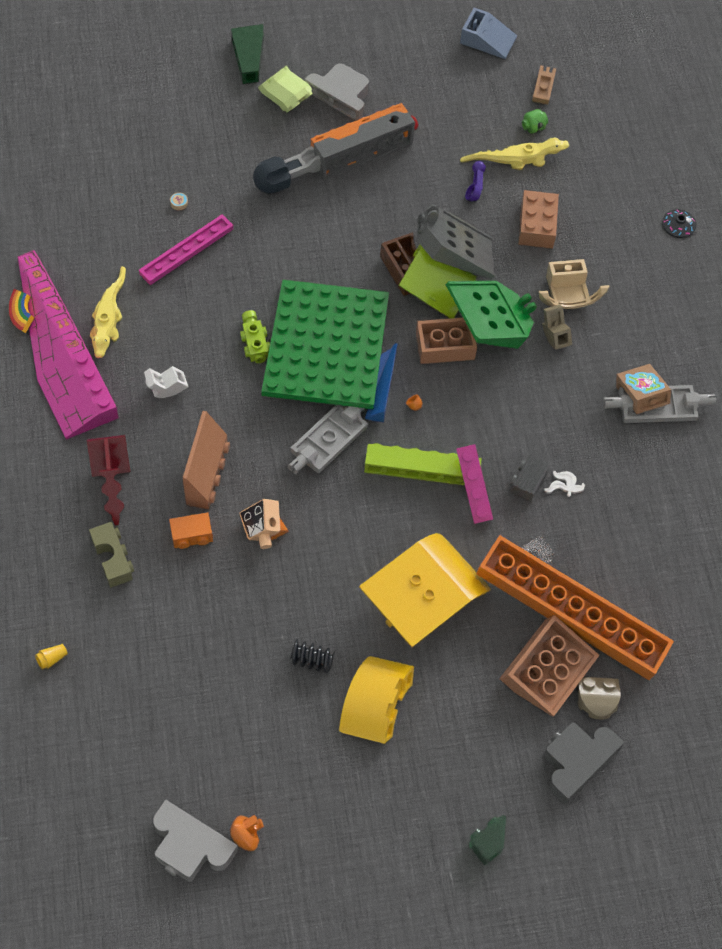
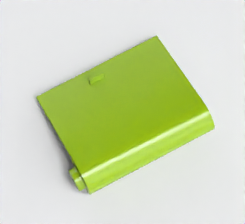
M419 244L414 252V259L398 286L449 319H452L456 316L459 309L448 291L446 283L448 281H477V276L471 272L433 260Z

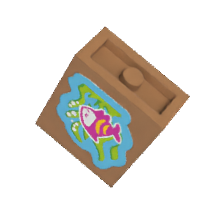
M651 364L617 374L616 387L618 390L620 387H623L633 400V410L636 414L670 404L671 389Z

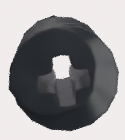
M298 639L295 640L291 653L293 665H297L299 661L301 667L308 663L309 669L316 665V671L318 672L324 667V673L326 674L330 671L335 656V651L333 654H330V648L328 647L325 652H322L321 645L317 650H314V643L309 648L306 646V641L299 646Z

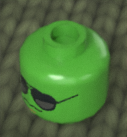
M539 109L525 113L522 120L524 130L531 134L544 130L546 124H548L546 113Z

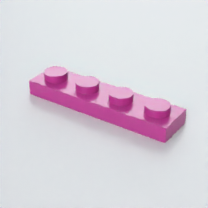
M476 445L457 448L456 451L473 522L476 524L493 520Z

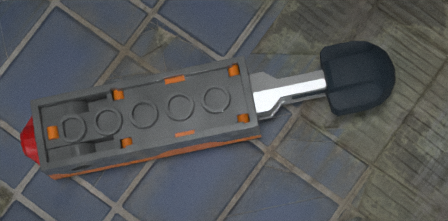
M400 103L385 110L377 111L367 117H362L357 121L347 123L339 128L332 129L329 132L316 135L311 138V147L306 148L301 154L286 160L274 156L260 162L253 172L255 186L261 192L271 194L289 188L291 179L308 172H318L323 180L412 145L414 131L418 128V121Z

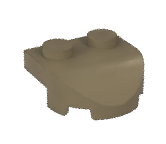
M583 677L577 685V704L579 709L589 713V717L593 719L603 720L610 718L611 714L617 712L620 702L619 680Z

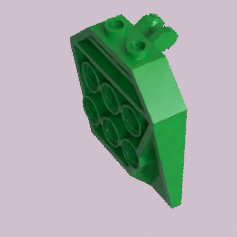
M448 281L446 283L448 291L477 343L519 349L528 338L534 323L529 314L537 308L535 302L529 303L532 300L529 293L520 298L517 293L498 281Z

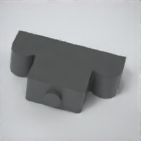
M571 723L562 733L558 731L551 738L552 743L546 748L544 758L557 769L549 780V789L566 805L621 749L624 741L607 727L598 728L592 738L576 723Z

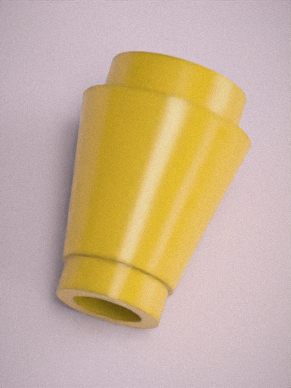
M61 644L39 650L35 658L41 669H49L64 656L68 655L65 646Z

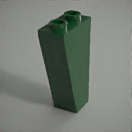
M264 25L231 28V41L242 83L259 82Z

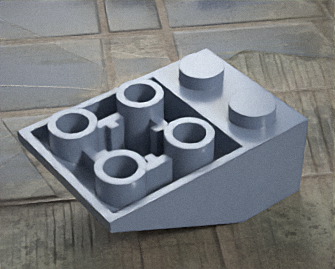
M473 8L462 28L460 44L506 59L517 35L489 12Z

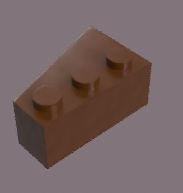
M413 232L381 243L380 258L397 286L414 259L413 255L416 246L414 244ZM398 286L403 296L411 294L405 289Z

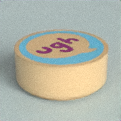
M183 193L173 194L170 198L171 207L175 210L185 209L188 206L187 196Z

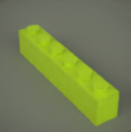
M379 443L368 444L364 473L465 485L458 455L455 453L445 454L437 451H422L417 448L406 449L399 446H383Z

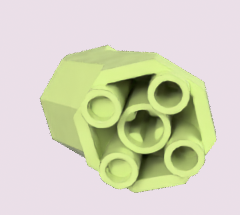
M287 66L258 87L262 94L279 105L286 113L313 94L309 84L291 72Z

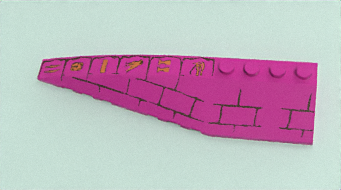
M35 250L18 256L23 292L30 296L28 310L35 317L29 327L37 380L65 439L67 440L118 419L117 407Z

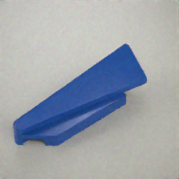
M397 343L391 349L381 354L374 409H368L365 420L384 422Z

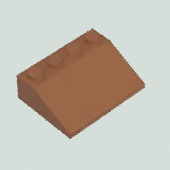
M203 411L183 475L186 505L209 510L210 504L215 501V486L220 484L221 475H219V472L224 469V455L229 452L230 442L227 441V434L207 411Z
M553 615L544 620L499 679L514 693L553 717L599 657V654L559 618Z

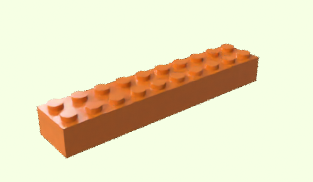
M501 535L498 536L476 575L546 618L555 615L582 640L647 680H650L657 673L674 642Z

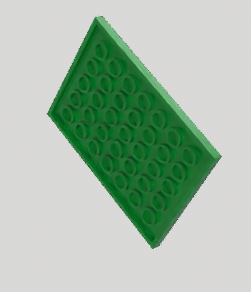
M282 280L261 396L374 409L389 292Z

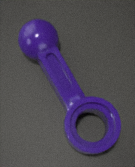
M476 161L472 165L474 172L473 184L468 187L465 194L466 200L470 202L477 201L481 195V190H483V173L486 166L482 161Z

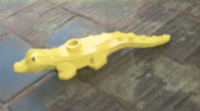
M549 138L543 143L513 145L502 151H480L462 157L460 162L487 160L511 164L512 169L522 170L525 164L542 167L545 164L544 158L546 155L556 154L568 148L569 143L566 140L561 141L558 138Z
M123 266L120 268L118 279L106 289L92 314L95 321L94 327L90 332V338L92 339L96 358H102L105 355L110 339L115 342L119 338L116 322L122 320V315L116 303V296L125 281L126 269Z

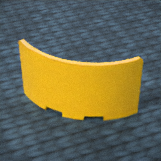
M372 656L367 657L358 668L348 689L342 709L339 731L383 744L391 739L398 713L395 706L398 700H403L406 692L413 684L414 666Z

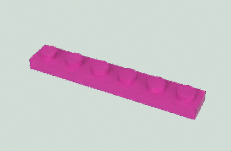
M223 214L139 269V275L149 285H152L234 229L233 224Z

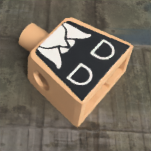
M262 499L241 511L240 517L247 538L259 541L261 549H268L272 547L271 537L280 532L279 503L275 500Z

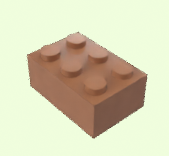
M524 190L521 203L518 245L553 249L557 229L559 194Z
M464 318L417 321L416 338L420 364L475 360L477 351L476 341Z

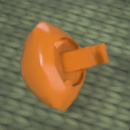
M242 815L237 816L230 829L232 841L243 850H256L259 844L257 831L264 827L262 819L259 818L257 820L255 815L250 818Z

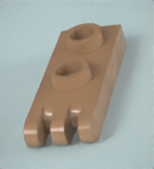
M540 65L532 101L548 105L556 68H553L551 73L549 72L550 67L543 71L544 66Z

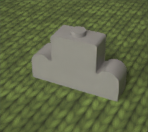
M168 800L164 801L153 818L156 832L160 836L165 837L155 851V857L159 863L165 866V871L172 876L177 874L188 882H192L205 861L208 860L209 866L213 870L222 871L228 867L238 852V845Z

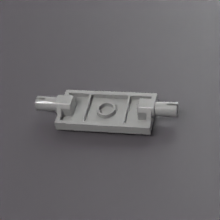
M693 385L669 386L671 389L670 404L636 414L633 410V400L623 387H620L619 397L603 398L604 409L620 408L622 410L623 423L697 421V408L699 405H715L716 397L715 394H698L694 392Z
M341 405L333 407L290 447V452L296 458L288 464V469L297 474L305 465H308L319 474L368 427V423L361 417V412L365 408Z

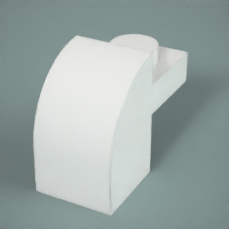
M173 366L161 374L150 368L144 372L146 385L152 389L154 397H170L188 388L184 372Z

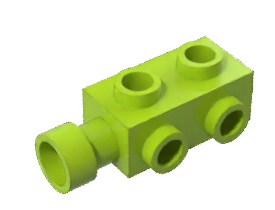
M246 311L242 314L243 331H240L242 342L246 341L247 345L244 347L246 358L250 357L251 362L263 363L268 359L270 342L265 340L267 337L266 327H262L261 320L257 321L255 311Z

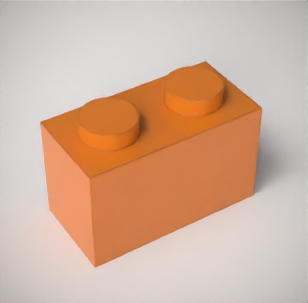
M208 512L169 519L174 548L185 549L191 545H206L209 542H213Z

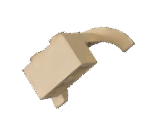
M584 259L549 262L546 278L552 298L549 296L548 291H539V298L545 305L550 307L561 305L563 309L581 308L591 305L602 298L610 286H600L596 293L589 296L586 286L588 272Z

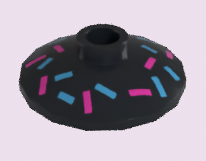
M671 210L664 215L662 220L663 229L673 237L687 238L696 230L697 223L695 218L685 210Z

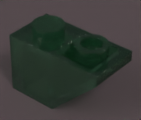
M504 814L499 818L497 816L493 817L488 821V827L484 830L478 829L470 836L469 847L484 866L497 857L504 848L506 816Z

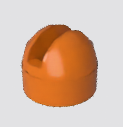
M418 394L411 396L406 401L407 406L414 411L420 410L423 404Z

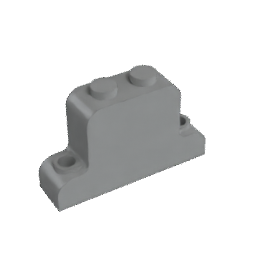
M336 64L325 76L312 73L305 78V82L312 88L311 92L314 97L355 121L363 117L364 103L362 100L368 95L369 80L366 76L344 64Z

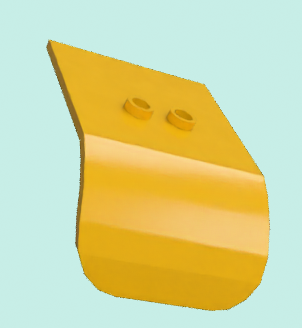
M438 533L429 535L415 543L359 586L387 619L386 624L389 627L393 626L411 647L418 644L468 603L491 590L488 584L480 576L476 575L477 572L443 535Z

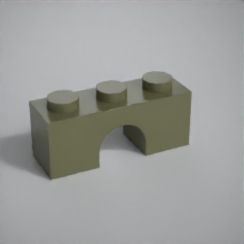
M112 522L89 529L97 555L103 552L114 554L110 560L102 563L110 588L133 580L132 572L135 571L131 560H126L125 556L128 553L125 545H121L119 542L121 535L118 527L114 528Z

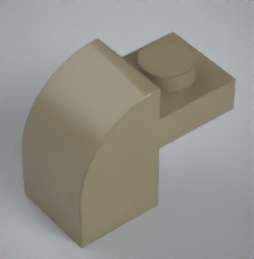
M556 305L543 309L545 322L542 325L549 344L555 350L572 345L571 328L565 324L563 306Z

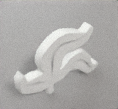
M553 471V477L556 481L552 482L549 488L544 489V492L547 494L561 489L567 492V496L570 497L571 493L583 492L585 484L575 485L577 479L571 472L556 473V471Z

